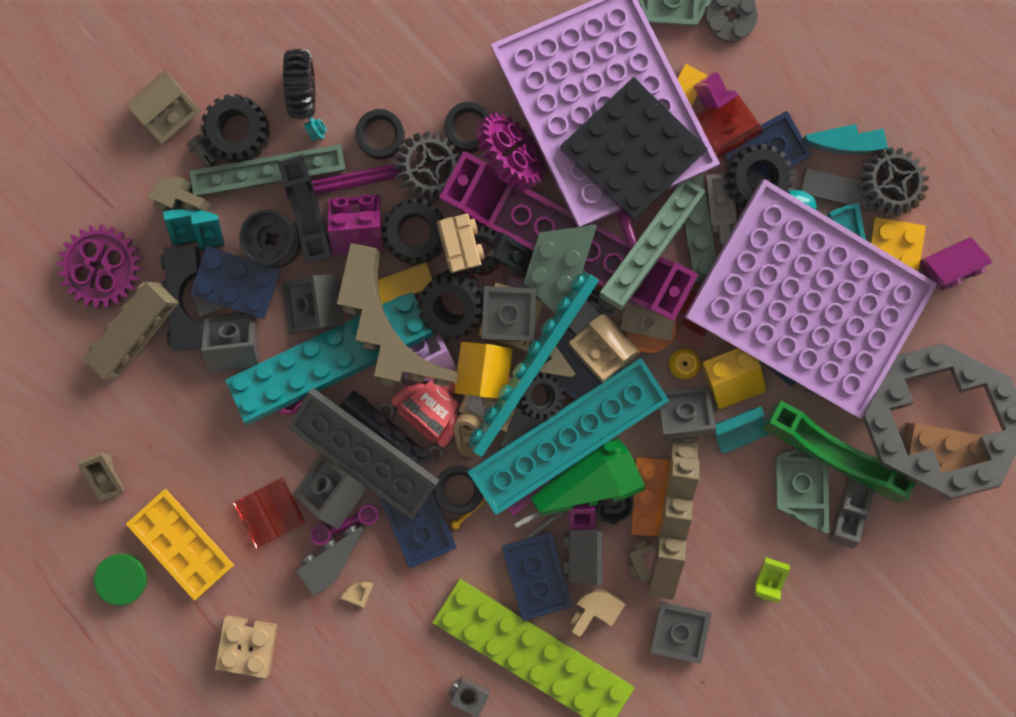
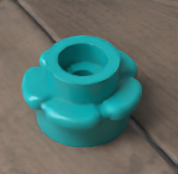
M313 117L309 118V121L304 124L307 134L314 142L319 139L323 140L325 138L324 133L327 132L326 126L319 118L317 120Z

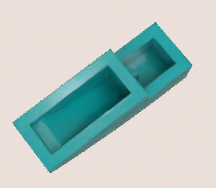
M856 124L811 133L803 137L807 146L836 154L866 155L888 149L884 128L858 134Z

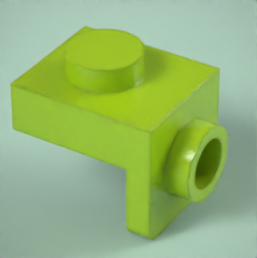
M765 557L755 579V596L764 601L779 603L781 589L789 574L790 565Z

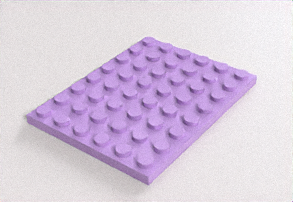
M592 0L491 44L490 48L577 227L590 225L621 211V209L560 150V145L633 77L708 148L706 153L668 189L719 167L720 163L638 0Z
M761 179L684 317L851 415L861 419L936 288L937 283L769 181Z

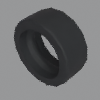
M466 101L457 104L449 111L445 118L444 128L449 139L448 141L452 145H456V149L472 153L481 150L478 148V145L481 143L478 140L464 142L459 139L454 131V122L458 116L466 112L475 113L482 120L490 113L484 106L476 102Z
M374 109L360 118L356 126V139L360 149L367 156L385 160L399 152V145L405 142V131L401 120L394 113L386 109ZM386 120L394 127L395 139L388 148L375 149L367 143L365 132L371 122Z
M462 465L450 466L437 477L440 481L434 488L435 498L438 504L447 512L456 515L468 514L481 503L483 495L467 472L471 468ZM455 475L466 476L474 485L473 497L464 505L451 504L444 495L445 483Z

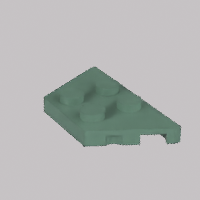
M638 0L649 24L696 27L712 1Z
M592 224L539 233L524 284L528 288L537 289L536 295L554 313L557 312L556 307L559 301L564 296L567 297L571 291V284L575 277L582 274L597 225Z
M794 448L775 457V509L823 534L829 533L828 465Z

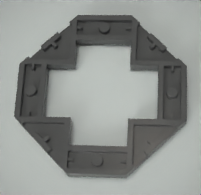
M944 343L897 355L863 416V421L881 466L890 471L893 469L905 475L906 479L923 488L928 487L940 493L939 496L949 501L999 488L1016 455V388L1012 378ZM950 370L959 393L981 387L985 388L1002 431L984 435L979 439L988 461L942 473L933 449L907 455L891 411L913 404L914 401L906 381Z

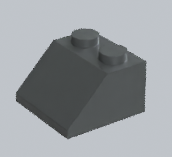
M337 274L310 276L282 283L289 334L329 329L344 325L343 310L337 305L340 292Z
M244 312L204 316L201 352L208 373L249 369L259 364L260 347L256 316Z
M321 454L293 495L318 519L339 529L368 487Z
M595 528V530H569V534H564V549H568V560H564V575H568L569 582L602 585V531L600 528Z

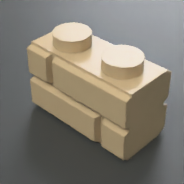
M463 214L437 221L449 273L452 274L481 266L480 260L485 258L482 245H476L474 234H478L475 219H470L469 214Z

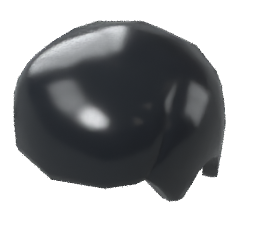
M632 496L619 501H613V498L599 500L598 505H595L596 513L602 522L606 521L615 525L619 521L625 520L632 513L634 501Z

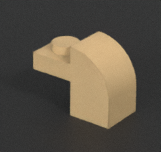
M591 589L582 593L576 599V604L583 609L582 611L577 609L569 622L572 624L571 631L581 637L594 615L612 626L626 605L625 602L603 589Z

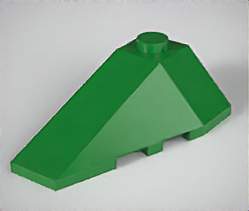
M617 438L605 443L573 464L531 496L530 499L540 515L544 516L572 510L575 505L589 503V506L598 505L599 500L613 498V501L623 500L646 490L629 450Z

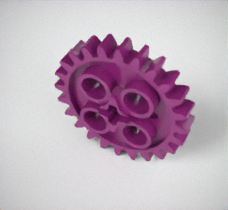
M496 112L492 115H487L478 124L476 132L479 135L476 137V140L481 143L478 145V148L485 152L482 157L489 159L488 166L495 167L496 175L502 174L504 182L509 180L512 187L517 184L520 190L523 187L528 190L530 187L533 188L545 177L543 174L546 170L543 166L546 163L540 159L543 155L537 151L538 145L532 142L534 137L526 134V128L521 129L518 121L513 123L511 116L506 118L503 113L498 115ZM516 145H519V146H520L519 148H517L516 150H514L511 154H509L507 157H503V156H502V154H505V153L508 152L510 149H512L514 146H516Z
M90 225L89 233L84 229H79L81 237L71 234L73 243L64 242V246L68 250L67 252H59V255L65 259L64 261L57 262V265L64 267V270L57 273V275L66 278L61 283V286H70L67 294L73 295L77 293L74 299L76 302L84 299V306L89 307L93 302L95 308H100L102 302L105 307L110 308L111 300L119 305L121 304L119 296L128 299L127 290L136 291L132 282L141 281L139 277L135 276V273L143 271V268L136 266V263L140 262L142 258L134 256L139 248L129 247L133 240L131 238L123 240L125 237L124 232L120 231L116 234V228L110 227L106 231L104 225H100L98 231L95 226ZM91 244H95L97 247V252L93 257H89L87 254V249ZM106 245H108L109 248H108V250L105 252L104 247H105ZM119 252L121 254V261L119 264L113 265L111 257L114 253ZM96 264L105 265L104 269L99 270L96 268ZM83 268H86L89 272L88 278L85 281L79 279V272ZM111 276L113 285L110 289L106 290L103 287V281L106 277ZM95 281L96 286L92 288L91 285Z

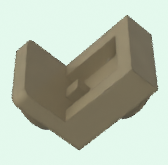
M642 540L631 545L632 550L627 551L631 559L628 567L633 579L638 577L641 583L651 579L641 555L655 549L652 542L646 543V540Z

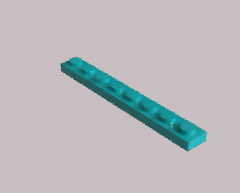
M585 271L575 277L571 284V291L567 297L564 296L559 301L556 307L557 312L552 319L550 318L545 322L542 327L543 333L537 341H533L529 346L527 357L523 363L520 362L515 367L512 374L513 378L509 384L501 388L498 394V401L494 407L488 408L483 417L484 422L479 429L476 428L470 435L468 446L474 453L481 457L484 455L599 282L597 278Z

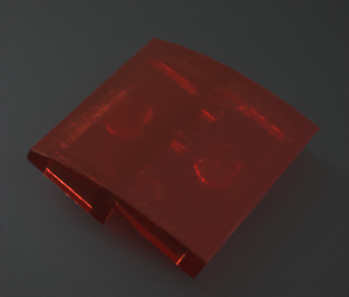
M283 477L233 502L256 548L306 523Z

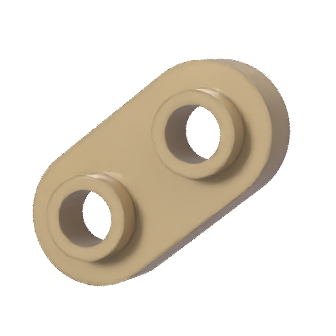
M471 414L458 416L454 425V433L458 451L466 457L476 458L479 455L474 453L468 444L470 443V435L476 428H480L481 422Z

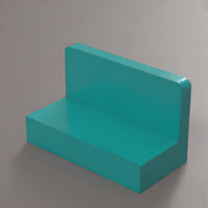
M756 406L715 423L716 434L714 436L721 453H727L769 435L768 432L761 429L764 424L763 417L765 416L761 406Z

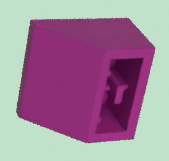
M380 194L329 199L328 234L332 255L348 254L351 243L384 251Z
M972 237L920 260V266L924 275L936 282V287H940L941 290L949 289L962 283V277L967 279L986 272L985 266L992 263L990 257Z

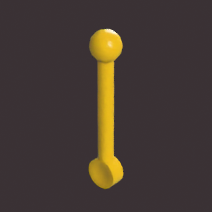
M484 496L475 510L468 514H463L458 520H453L450 523V527L453 530L459 529L460 524L487 502Z

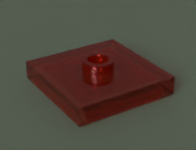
M739 95L720 108H705L695 114L718 158L763 133V128Z

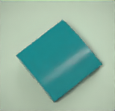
M188 209L163 211L164 221L172 246L193 242L198 243L199 250H204L206 246L211 248L225 246L218 215Z

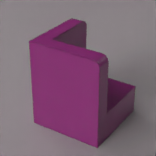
M713 72L693 85L704 108H720L738 96L736 90L726 89L718 72Z

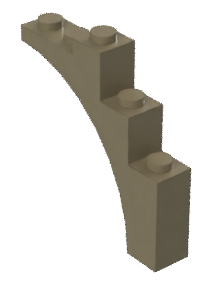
M351 243L337 305L344 308L343 312L346 314L358 316L359 312H362L355 340L362 344L361 348L377 351V348H380L374 377L381 380L380 384L395 387L396 383L404 384L406 374L409 380L423 382L424 378L434 380V385L449 388L450 383L457 384L459 374L456 371L437 366L418 356L396 334L384 312L379 294L378 268L380 252L373 247Z
M699 436L671 439L665 498L655 553L649 573L651 579L648 582V596L671 600L675 596L685 563L686 538L692 522L693 498L699 481Z

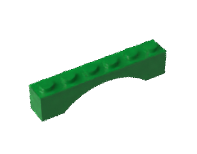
M779 401L771 408L761 428L897 504L909 499L916 483L906 479L905 475L893 469L890 471L880 465L877 457L840 441L816 425L803 412L783 401Z

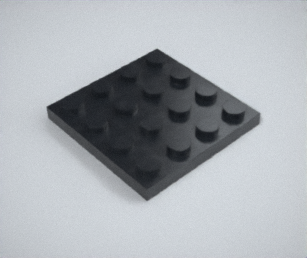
M635 77L629 80L560 145V150L633 222L708 149Z

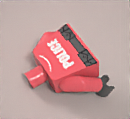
M430 381L427 384L419 382L407 385L391 398V403L382 404L379 411L385 409L386 406L390 407L391 414L387 418H392L397 412L432 443L428 454H430L432 449L440 451V455L436 459L440 460L444 453L443 447H447L455 435L454 425L459 416L456 408L459 404L452 396L455 394L456 384L450 383L449 388L434 385V381Z

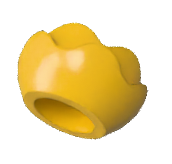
M689 348L677 349L670 356L668 362L673 376L684 380L693 378L701 367L699 355ZM684 361L687 362V366L683 365Z

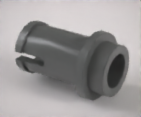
M196 135L187 143L189 146L188 150L195 153L205 168L212 166V163L219 159L200 135Z

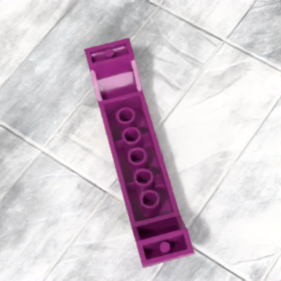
M463 151L439 199L461 213L469 214V218H474L475 222L481 226L490 227L496 233L502 232L533 252L540 232L577 227L569 210L529 189L526 190L523 187L520 190L517 184L512 187L509 180L503 181L502 174L496 175L494 168L489 167L486 162ZM597 225L583 271L599 280L596 287L604 288L630 252L626 240ZM660 257L628 303L674 321L698 274L676 262Z

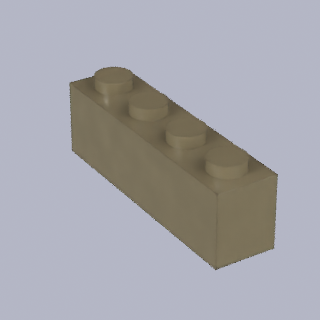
M159 282L142 283L137 287L135 295L130 302L121 307L117 318L105 327V333L101 338L90 346L89 353L84 357L85 361L103 380L118 379L178 306L179 302Z

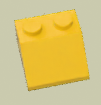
M738 348L701 362V368L718 410L766 392L759 361Z

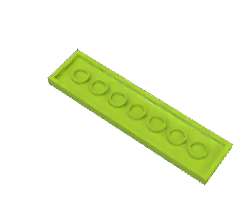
M461 578L433 621V624L583 717H617L635 688L627 681L528 620L523 621L522 616Z

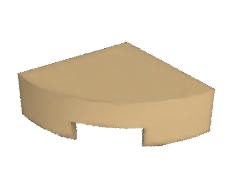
M366 581L357 582L349 586L340 599L364 608L374 583Z

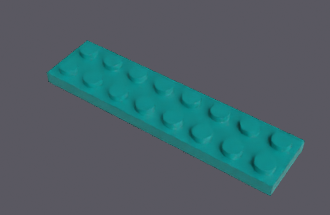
M413 292L401 295L382 304L393 330L407 347L410 348L434 336L431 333V327L426 329L423 325L426 322L425 319H420L419 317L422 310L418 309V302ZM361 315L345 322L343 326L334 327L226 379V383L245 425L248 426L304 399L313 388L321 391L377 364L380 348L378 347L377 351L361 348L362 344L355 340Z
M640 357L612 375L604 383H600L559 410L556 415L545 419L467 472L495 515H497L669 402V399Z

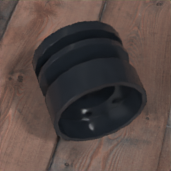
M259 210L251 214L243 222L239 232L240 246L244 254L252 261L272 268L284 267L292 263L299 255L302 247L297 224L290 218L272 210ZM273 235L278 237L276 239V245L270 244L272 242L271 237Z

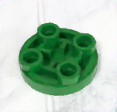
M129 553L114 554L105 558L98 565L94 574V587L97 594L102 600L115 606H124L136 601L148 585L147 574L143 564Z

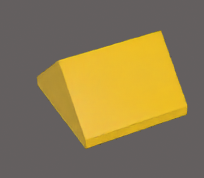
M461 342L457 370L459 375L454 393L499 399L498 394L501 388L506 384L508 385L513 348Z

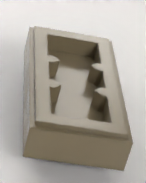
M625 305L620 330L671 341L675 320L671 321L640 307Z

